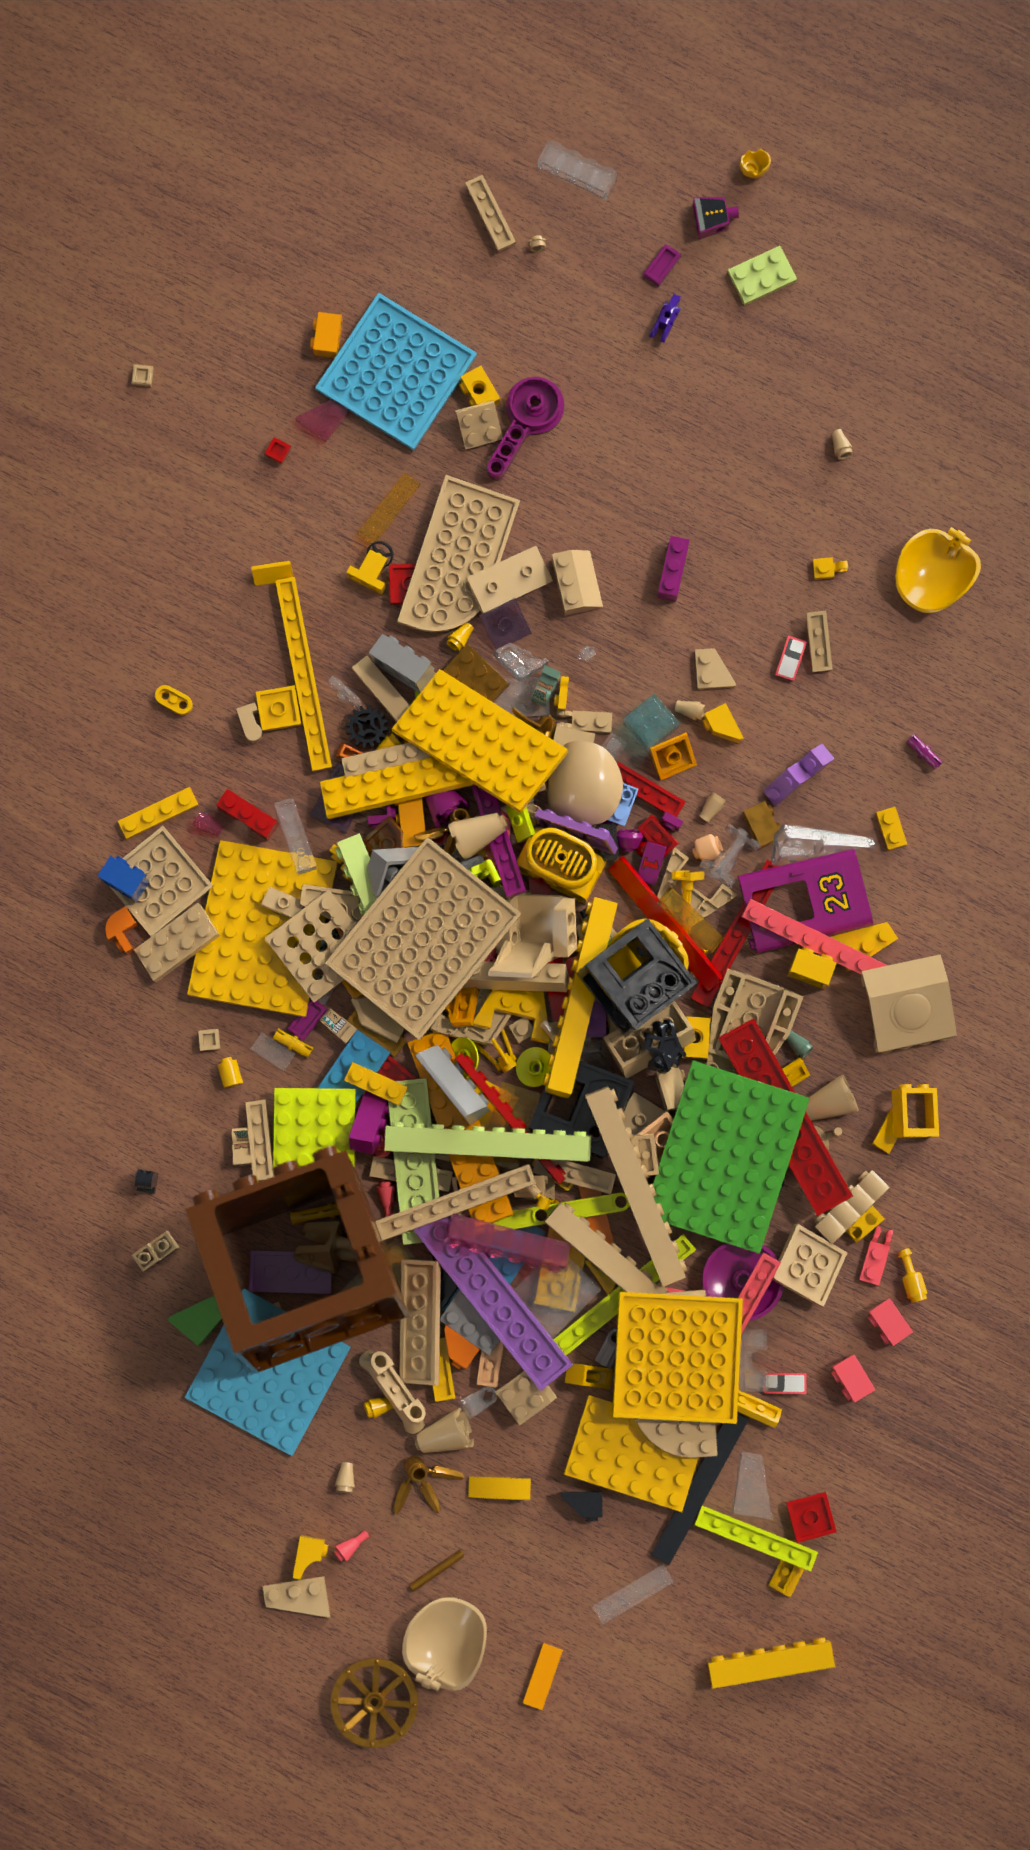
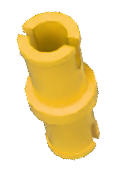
M279 1028L273 1036V1040L288 1047V1050H294L305 1056L307 1059L314 1048L300 1041L299 1037H293Z

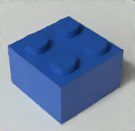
M110 856L98 874L99 879L137 903L149 884V881L146 879L147 875L136 866L133 869L130 868V865L123 858Z

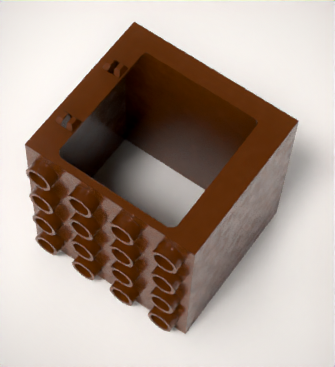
M328 1146L317 1150L312 1154L314 1162L298 1167L295 1160L281 1163L272 1169L274 1177L258 1182L256 1175L238 1179L232 1183L234 1191L218 1197L216 1190L202 1192L192 1198L195 1206L185 1209L233 1352L255 1374L409 1317L362 1182L346 1150L338 1153L336 1146ZM346 1190L348 1196L343 1198L342 1191ZM334 1195L364 1278V1283L253 1324L222 1236ZM363 1247H366L370 1258L365 1259Z

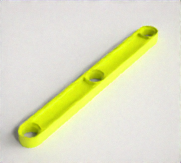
M624 1193L560 1202L563 1205L565 1203L569 1204L575 1210L573 1214L578 1218L581 1216L590 1217L620 1212L630 1206ZM618 1196H623L626 1199V1205L622 1208L617 1207L615 1204ZM559 1203L550 1204L548 1209L545 1210L547 1217ZM537 1206L513 1210V1216L477 1230L471 1217L459 1219L460 1223L466 1225V1230L471 1236L546 1224L536 1219L535 1213L540 1209Z

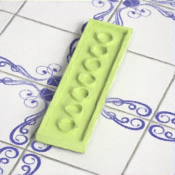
M427 1078L396 1081L407 1086L408 1090L400 1106L388 1101L391 1126L392 1122L404 1123V1127H412V1123L424 1124V1128H432ZM393 1151L400 1212L439 1198L435 1153ZM414 1230L402 1234L403 1245L423 1243Z

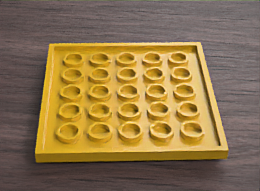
M619 1292L612 1417L737 1424L743 1299Z

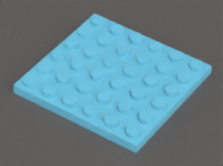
M378 293L315 387V390L415 451L461 381V376L467 372L477 357V353Z
M246 1289L242 1290V1295L253 1324L287 1313V1311ZM223 1325L185 1398L293 1456L351 1346L340 1342L255 1374L234 1354L225 1325Z

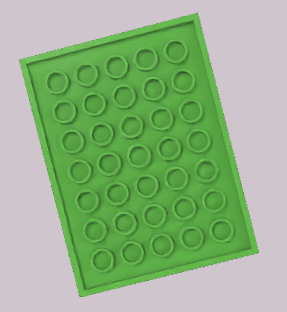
M693 1060L659 1163V1174L655 1176L653 1187L657 1194L653 1198L656 1204L660 1203L664 1211V1214L661 1215L663 1222H668L670 1225L760 1254L810 1098Z

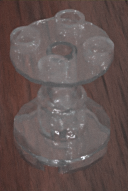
M728 824L725 827V831L734 840L725 853H719L714 862L703 859L699 868L713 880L717 879L720 881L719 884L732 888L736 882L735 878L730 875V872L737 863L734 859L743 846L757 851L761 844L754 839L750 840L745 830L739 827L736 829Z

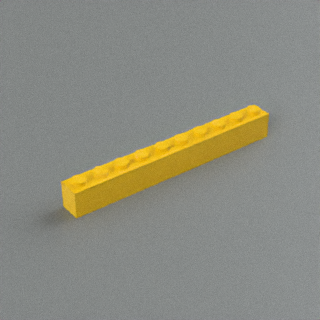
M594 897L591 903H587L585 914H588L587 921L582 923L580 932L583 933L582 940H578L576 949L579 952L577 959L574 958L571 967L574 974L573 978L568 980L566 989L569 990L568 997H564L562 1008L565 1009L564 1014L559 1017L557 1024L560 1031L559 1035L554 1037L552 1047H555L554 1055L550 1054L548 1060L550 1071L549 1074H545L543 1085L546 1086V1093L569 1098L572 1094L595 999L576 972L607 949L618 903Z

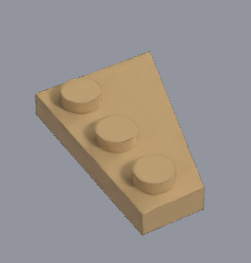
M325 1576L263 1586L266 1607L330 1618Z

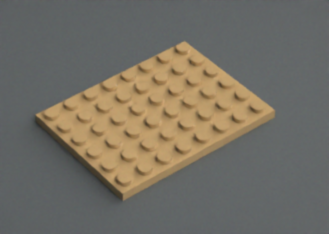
M427 837L325 964L420 1040L522 913Z

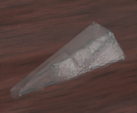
M783 824L774 834L771 862L772 865H777L780 860L789 859L790 862H796L798 857H808L811 859L853 848L856 852L859 847L873 849L876 844L874 838Z

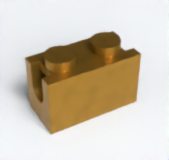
M765 801L744 810L742 813L759 850L781 840V834L783 833L779 822L776 823L773 818L775 814L771 805H767Z

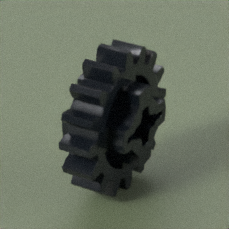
M368 705L367 710H364L363 706H360L359 712L354 709V716L348 715V719L351 722L345 723V726L350 728L346 730V734L351 735L349 738L350 742L356 740L355 745L358 747L361 743L363 749H366L367 745L374 748L373 743L375 742L380 745V738L384 739L386 737L383 732H388L389 730L388 727L384 726L388 724V721L382 720L385 716L384 713L378 714L379 709L377 707L372 711L370 705ZM363 715H368V717L360 718ZM376 719L380 723V729L375 726ZM369 723L371 729L367 728L366 731H364L363 725L367 726ZM354 725L359 728L358 735L354 732ZM374 736L372 739H366V737Z

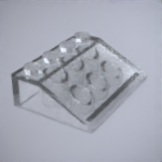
M557 1246L514 1291L549 1335L554 1338L601 1291V1288Z

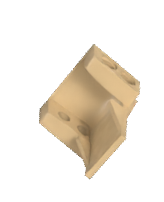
M536 894L518 895L507 899V896H502L522 915L497 944L496 954L499 955L493 967L488 971V976L533 978L548 962L559 957H569L577 949L575 899L560 895Z

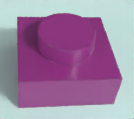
M665 812L661 820L664 823L663 826L670 831H679L683 824V820L668 812Z

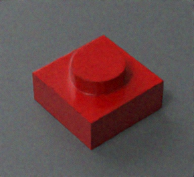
M273 437L264 454L266 457L283 464L291 450V445Z

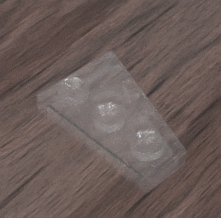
M740 1451L732 1513L773 1520L769 1493L766 1486L763 1457L760 1454Z

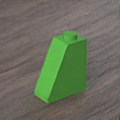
M212 1296L170 1316L167 1320L197 1346H201L223 1319L215 1296Z

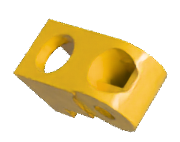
M872 1205L846 1232L857 1243L885 1219Z

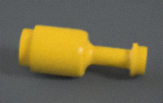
M910 1248L898 1251V1257L902 1258L906 1270V1275L902 1278L908 1299L911 1300V1303L927 1299V1290L922 1274L914 1271L910 1258L912 1254Z

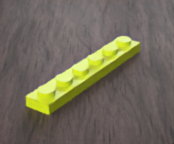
M704 1506L701 1507L695 1523L698 1527L808 1571L812 1570L818 1554L815 1550Z

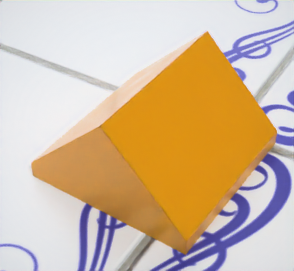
M683 733L649 749L648 754L660 780L697 765L687 733Z

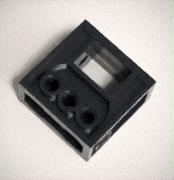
M648 918L576 972L625 1038L697 984ZM628 946L642 965L624 979H621L607 960Z
M580 1060L574 1084L581 1086L569 1120L567 1121L547 1113L554 1094L546 1093L545 1086L529 1129L531 1132H533V1129L545 1130V1134H553V1130L566 1131V1135H574V1131L586 1132V1136H590L592 1130H599L585 1095L608 1086L609 1090L614 1089L618 1101H615L617 1109L622 1108L624 1113L635 1087V1082ZM600 1134L597 1138L591 1137L590 1155L606 1161L608 1150L602 1135Z

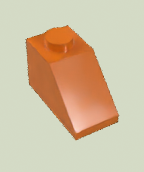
M446 1325L444 1330L449 1358L452 1359L451 1364L459 1370L462 1367L466 1369L480 1348Z

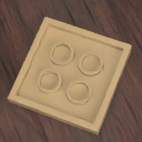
M794 1224L778 1260L781 1264L772 1280L813 1304L824 1307L847 1252L803 1226Z

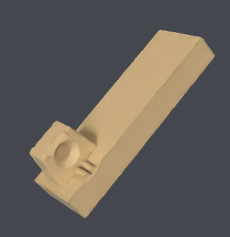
M826 611L806 613L812 672L833 670Z

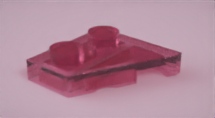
M331 399L297 416L295 420L327 442L347 416L349 409Z

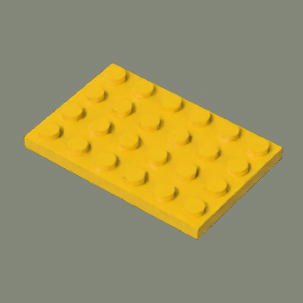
M588 1395L564 1475L682 1512L699 1457H681L664 1451L645 1436L635 1418L612 1417V1402Z

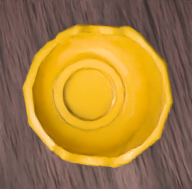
M758 149L755 152L748 150L741 157L739 166L745 176L757 179L767 173L771 158L763 149Z

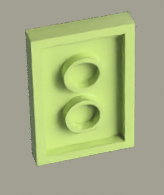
M781 246L728 269V274L744 306L797 282V277Z

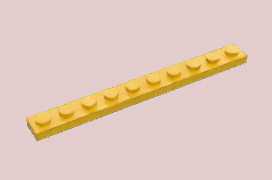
M295 577L275 580L312 771L332 769Z

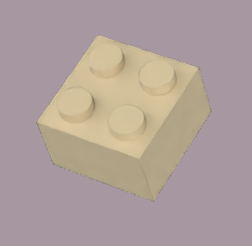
M522 1371L496 1391L498 1397L519 1425L523 1424L557 1398L549 1385L540 1391L525 1371Z

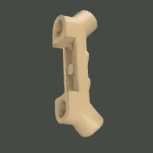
M372 1349L365 1351L360 1357V1366L373 1377L402 1419L405 1431L411 1434L421 1431L425 1426L423 1420L426 1415L425 1408L419 1399L415 1400L397 1375L392 1367L394 1363L390 1357L382 1351L376 1352Z

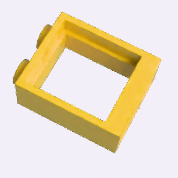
M901 1084L898 1089H892L894 1138L939 1137L937 1088H929V1084L917 1085V1088H911V1084ZM906 1094H924L926 1128H908Z

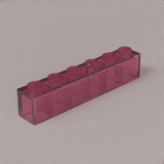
M452 1214L449 1217L444 1242L449 1243V1246L454 1248L465 1247L473 1253L484 1252L493 1258L504 1257L513 1263L524 1262L533 1268H547L552 1273L562 1272L566 1268L570 1250V1243L457 1214Z

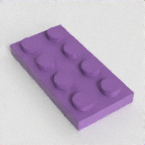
M545 809V811L537 810L535 817L542 828L563 830L576 838L586 841L592 848L613 855L616 854L618 847L608 830L593 828L590 824L583 821L581 823L575 822L574 819L563 815V817L558 816L549 809Z
M251 1251L249 1292L331 1294L332 1273L296 1261L294 1259V1252Z

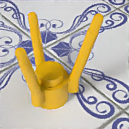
M503 1028L501 1034L508 1053L504 1054L494 1038L491 1039L494 1047L500 1054V1057L497 1058L499 1063L478 1043L474 1042V1044L495 1065L498 1071L502 1070L503 1073H506L517 1065L515 1062L517 1058L512 1051Z

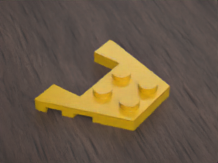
M492 990L473 1021V1026L490 1030L494 1011L534 1020L531 1040L548 1044L550 1041V1037L540 1027L543 1021H547L544 991Z

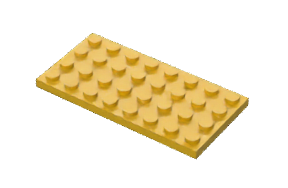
M440 669L392 728L395 734L519 813H522L568 754L567 748Z

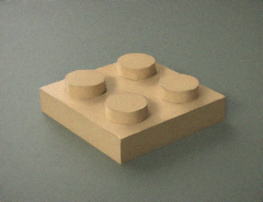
M493 400L456 410L465 449L503 439Z

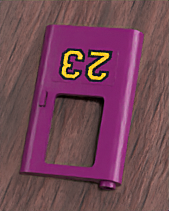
M854 848L737 876L745 907L749 899L753 900V892L804 881L807 886L814 917L800 923L827 936L873 926V918ZM749 921L752 933L749 944L751 950H755L756 953L797 944L770 930H761L759 925Z

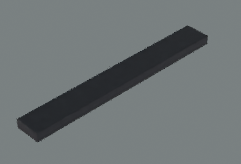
M737 1413V1424H722L716 1435L717 1456L704 1457L691 1481L683 1511L675 1510L651 1554L652 1556L670 1565L749 1421L748 1419Z

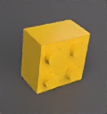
M803 947L794 954L787 976L825 990L829 985L837 962H834L830 956L822 954L820 957L815 955L813 950Z

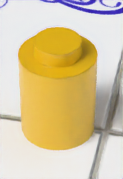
M232 1057L221 1059V1063L217 1066L224 1089L243 1084L237 1060H232Z

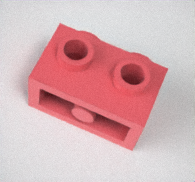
M890 1298L885 1299L867 1312L870 1315L868 1317L869 1322L874 1328H879L881 1331L879 1336L886 1345L889 1343L890 1346H894L913 1333Z
M854 1354L831 1367L833 1369L831 1374L837 1383L841 1382L844 1387L841 1391L847 1401L851 1400L855 1403L876 1390Z

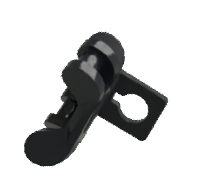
M666 1019L663 1022H654L652 1028L657 1036L644 1032V1043L640 1045L641 1049L648 1050L652 1059L648 1062V1069L650 1071H658L661 1074H666L671 1070V1067L678 1068L680 1065L678 1061L686 1056L676 1035L674 1023L670 1019ZM653 1039L659 1041L657 1049L651 1047Z

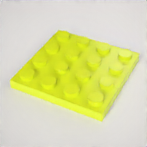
M274 1088L273 1168L281 1163L292 1160L297 1162L298 1167L314 1162L312 1156L314 1152L328 1146H336L338 1153L346 1150L355 1168V1151L349 1148V1135L356 1118V1089Z

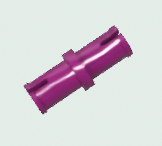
M913 734L906 743L918 753V757L920 759L923 758L933 770H936L943 763L931 750V747L925 745L916 734Z

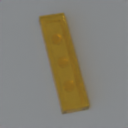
M404 472L357 535L370 545L378 541L420 487V483Z
M669 887L658 901V904L709 953L714 952L724 937L673 888Z

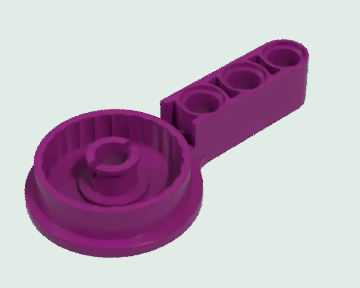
M529 377L516 383L509 391L506 399V412L511 425L488 463V475L491 479L500 480L504 477L528 436L546 433L560 422L564 413V398L559 388L553 382L541 377ZM537 400L540 402V405L532 408L530 402ZM513 433H518L521 435V437L519 439H513L511 438V435ZM507 449L511 451V454L504 456L501 452ZM494 466H499L502 470L500 472L495 473L491 470V468Z

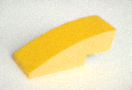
M469 1476V1497L530 1500L531 1478Z

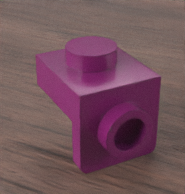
M386 805L387 815L368 816L369 828L374 830L388 816L395 820V808H391V805Z

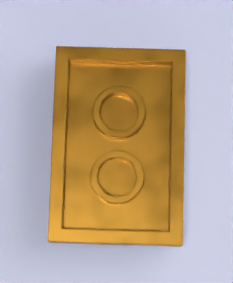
M469 644L443 670L492 702L510 686Z

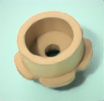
M540 235L533 236L528 245L532 252H541L546 249L545 243H547V240Z

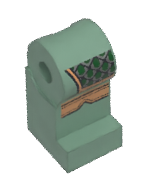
M544 665L531 701L546 707L558 684L561 672Z

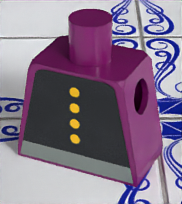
M723 197L693 198L692 206L698 239L727 231L729 219L739 218L738 206L727 208L726 200Z

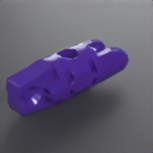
M673 294L670 302L664 303L649 337L654 338L658 328L664 330L660 342L665 343L673 323L681 308L677 307L680 302V296Z

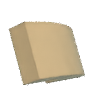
M165 1231L152 1242L132 1254V1257L142 1272L174 1252L179 1246L169 1231Z

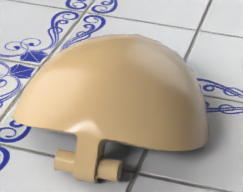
M586 741L568 742L563 745V747L568 749V754L548 778V808L558 816L563 817V815L574 819L575 822L581 823L583 821L595 828L596 824L605 822L615 813L623 791L622 776L613 756L602 746Z
M450 1597L432 1601L419 1611L406 1629L402 1646L405 1664L408 1669L417 1675L415 1681L421 1683L422 1687L438 1691L440 1688L455 1691L468 1686L475 1677L484 1656L487 1627L483 1614L472 1604Z

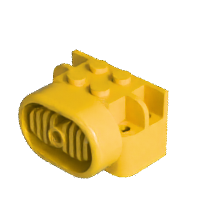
M535 827V834L527 839L517 859L520 873L530 878L540 879L542 877L544 878L543 881L550 885V888L586 905L607 862L600 855L596 854L593 851L594 849L582 839L576 838L560 829Z

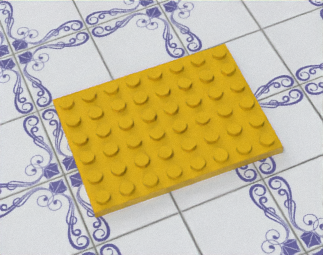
M220 840L211 881L213 887L209 890L205 909L206 914L220 936L196 953L187 995L306 1018L310 997L264 939L291 918L261 906L269 886L298 899L301 898L303 884L333 888L338 862ZM319 915V920L326 924L327 918ZM306 924L303 932L305 935L311 936L314 934L315 928L311 924ZM291 936L287 940V945L290 948H296L299 944V940L295 936ZM322 940L317 941L315 945L319 952ZM303 952L299 960L302 964H308L311 961V956L309 953ZM316 969L312 971L313 979L315 977Z

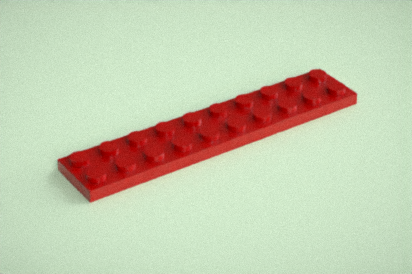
M754 1018L719 1037L722 1046L740 1076L796 1093ZM805 1111L789 1166L816 1215L819 1216L852 1198L853 1194Z

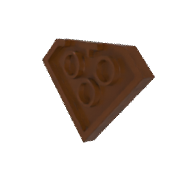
M388 816L363 839L369 857H371L372 850L402 848L403 830L391 816Z

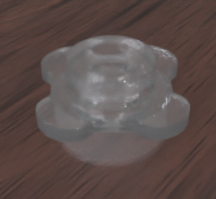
M584 646L578 652L580 655L577 659L582 660L584 663L589 661L596 654L594 651L595 646Z

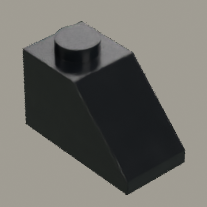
M602 1491L561 1492V1497L582 1518H586V1521L595 1522L598 1521V1518H603Z

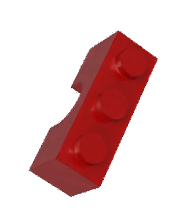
M226 789L216 804L220 811L234 820H239L248 826L251 831L267 841L279 825L276 819L229 789Z

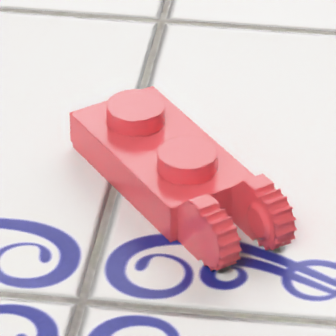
M879 1226L875 1227L872 1241L869 1242L859 1280L879 1286L890 1249L889 1244L893 1235V1231L888 1230L885 1235L884 1245L877 1243L881 1233V1227Z

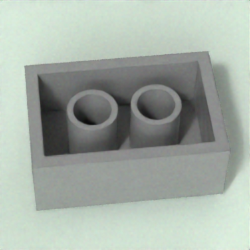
M382 634L369 651L376 666L419 694L435 675L434 667L430 665V660L424 656L418 657L414 654L415 651L407 645L405 647L401 646L399 641L391 635L387 637Z

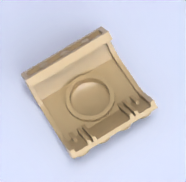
M941 954L862 971L861 982L868 996L874 1029L875 1053L881 1052L886 1054L894 1049H908L913 1045H927L932 1041H946L951 1037L957 1036L949 981Z

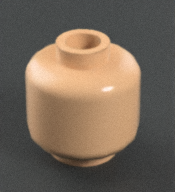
M712 834L696 839L695 847L692 848L695 858H700L703 863L719 858L721 851H723L720 839Z

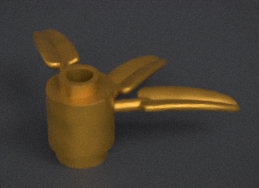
M515 707L512 708V712L517 718L530 726H535L536 730L552 740L554 739L557 725L555 724L556 719L552 718L551 715L541 716L540 720L536 723L525 717Z
M455 809L450 815L449 824L454 821L469 819L470 816L465 809ZM449 824L447 828H435L417 833L414 837L422 841L427 837L431 840L444 836V832H450ZM451 835L448 836L444 851L450 856L456 848V840ZM484 848L476 853L482 858L487 857Z
M409 1457L404 1463V1470L408 1475V1479L406 1482L403 1481L397 1492L394 1503L395 1514L401 1511L412 1487L410 1484L411 1480L422 1483L420 1486L422 1494L430 1507L439 1513L441 1507L431 1484L424 1481L428 1472L432 1473L431 1475L434 1477L462 1480L464 1475L457 1470L442 1466H434L433 1469H429L420 1457Z

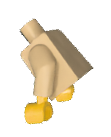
M534 1176L536 1185L511 1193L516 1198L522 1200H538L536 1206L542 1210H547L551 1203H560L555 1200V1180L547 1176Z

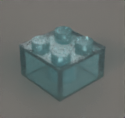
M655 694L651 695L623 720V724L648 753L650 747L660 744L676 731L680 725V722Z

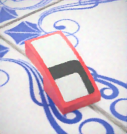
M788 635L775 675L795 680L807 641Z
M764 1373V1393L806 1394V1373Z

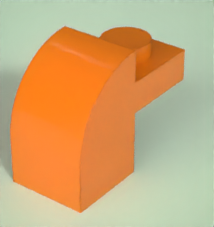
M126 906L110 916L106 923L105 931L108 940L112 942L118 939L115 943L120 952L125 951L129 955L134 952V949L125 933L138 925Z

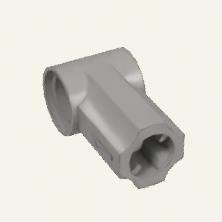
M617 1327L610 1329L595 1358V1361L608 1368H611L616 1359V1343L611 1340V1335L617 1332Z

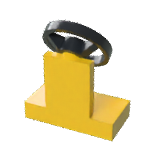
M375 541L368 547L367 556L360 569L358 570L350 565L346 573L348 578L382 595L386 589L385 583L377 578L382 569L392 563L394 552L388 543ZM375 544L386 546L390 553H385L384 550L378 549ZM391 556L389 563L385 565L386 561L388 560L386 557Z

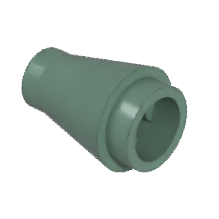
M792 1030L785 1040L796 1056H800L802 1059L813 1049L809 1040Z

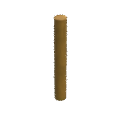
M461 1550L457 1551L409 1586L413 1592L465 1557Z

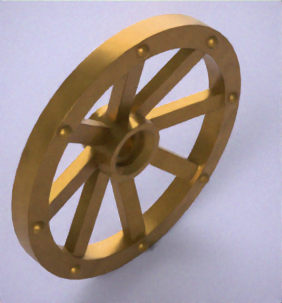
M366 1658L353 1663L341 1673L332 1690L331 1713L337 1728L351 1742L363 1747L379 1748L395 1743L409 1731L417 1714L418 1695L413 1680L401 1666L387 1659ZM373 1666L371 1692L355 1676V1671ZM380 1666L388 1668L399 1675L385 1689L378 1692ZM349 1678L366 1697H339L345 1680ZM402 1681L405 1682L411 1701L384 1698ZM376 1698L379 1703L373 1706L371 1699ZM338 1704L364 1705L365 1707L345 1725L340 1716ZM384 1706L410 1708L407 1720L401 1728ZM370 1712L369 1739L354 1734L350 1729ZM378 1712L395 1731L394 1734L383 1739H375Z

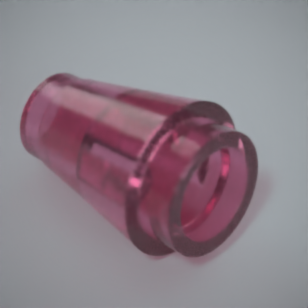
M201 811L193 823L197 830L217 837L224 828L207 812L203 813Z

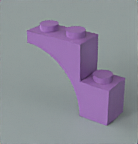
M820 744L807 753L799 762L786 769L763 793L774 806H777L802 784L822 771L835 758L823 744Z

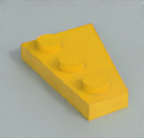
M888 922L831 937L870 957L898 939Z

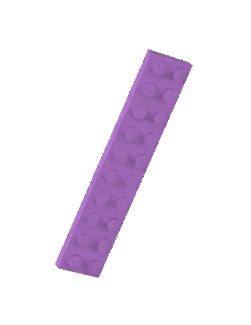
M455 1215L414 1229V1232L540 1391L573 1365Z

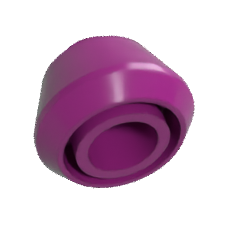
M620 829L616 833L619 847H622L623 851L633 852L634 848L639 847L643 835L637 830Z

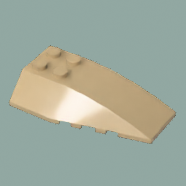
M727 968L713 1006L707 1065L739 1075L722 1046L719 1037L753 1018L761 1029L774 1055H776L791 1032L804 996L749 974Z

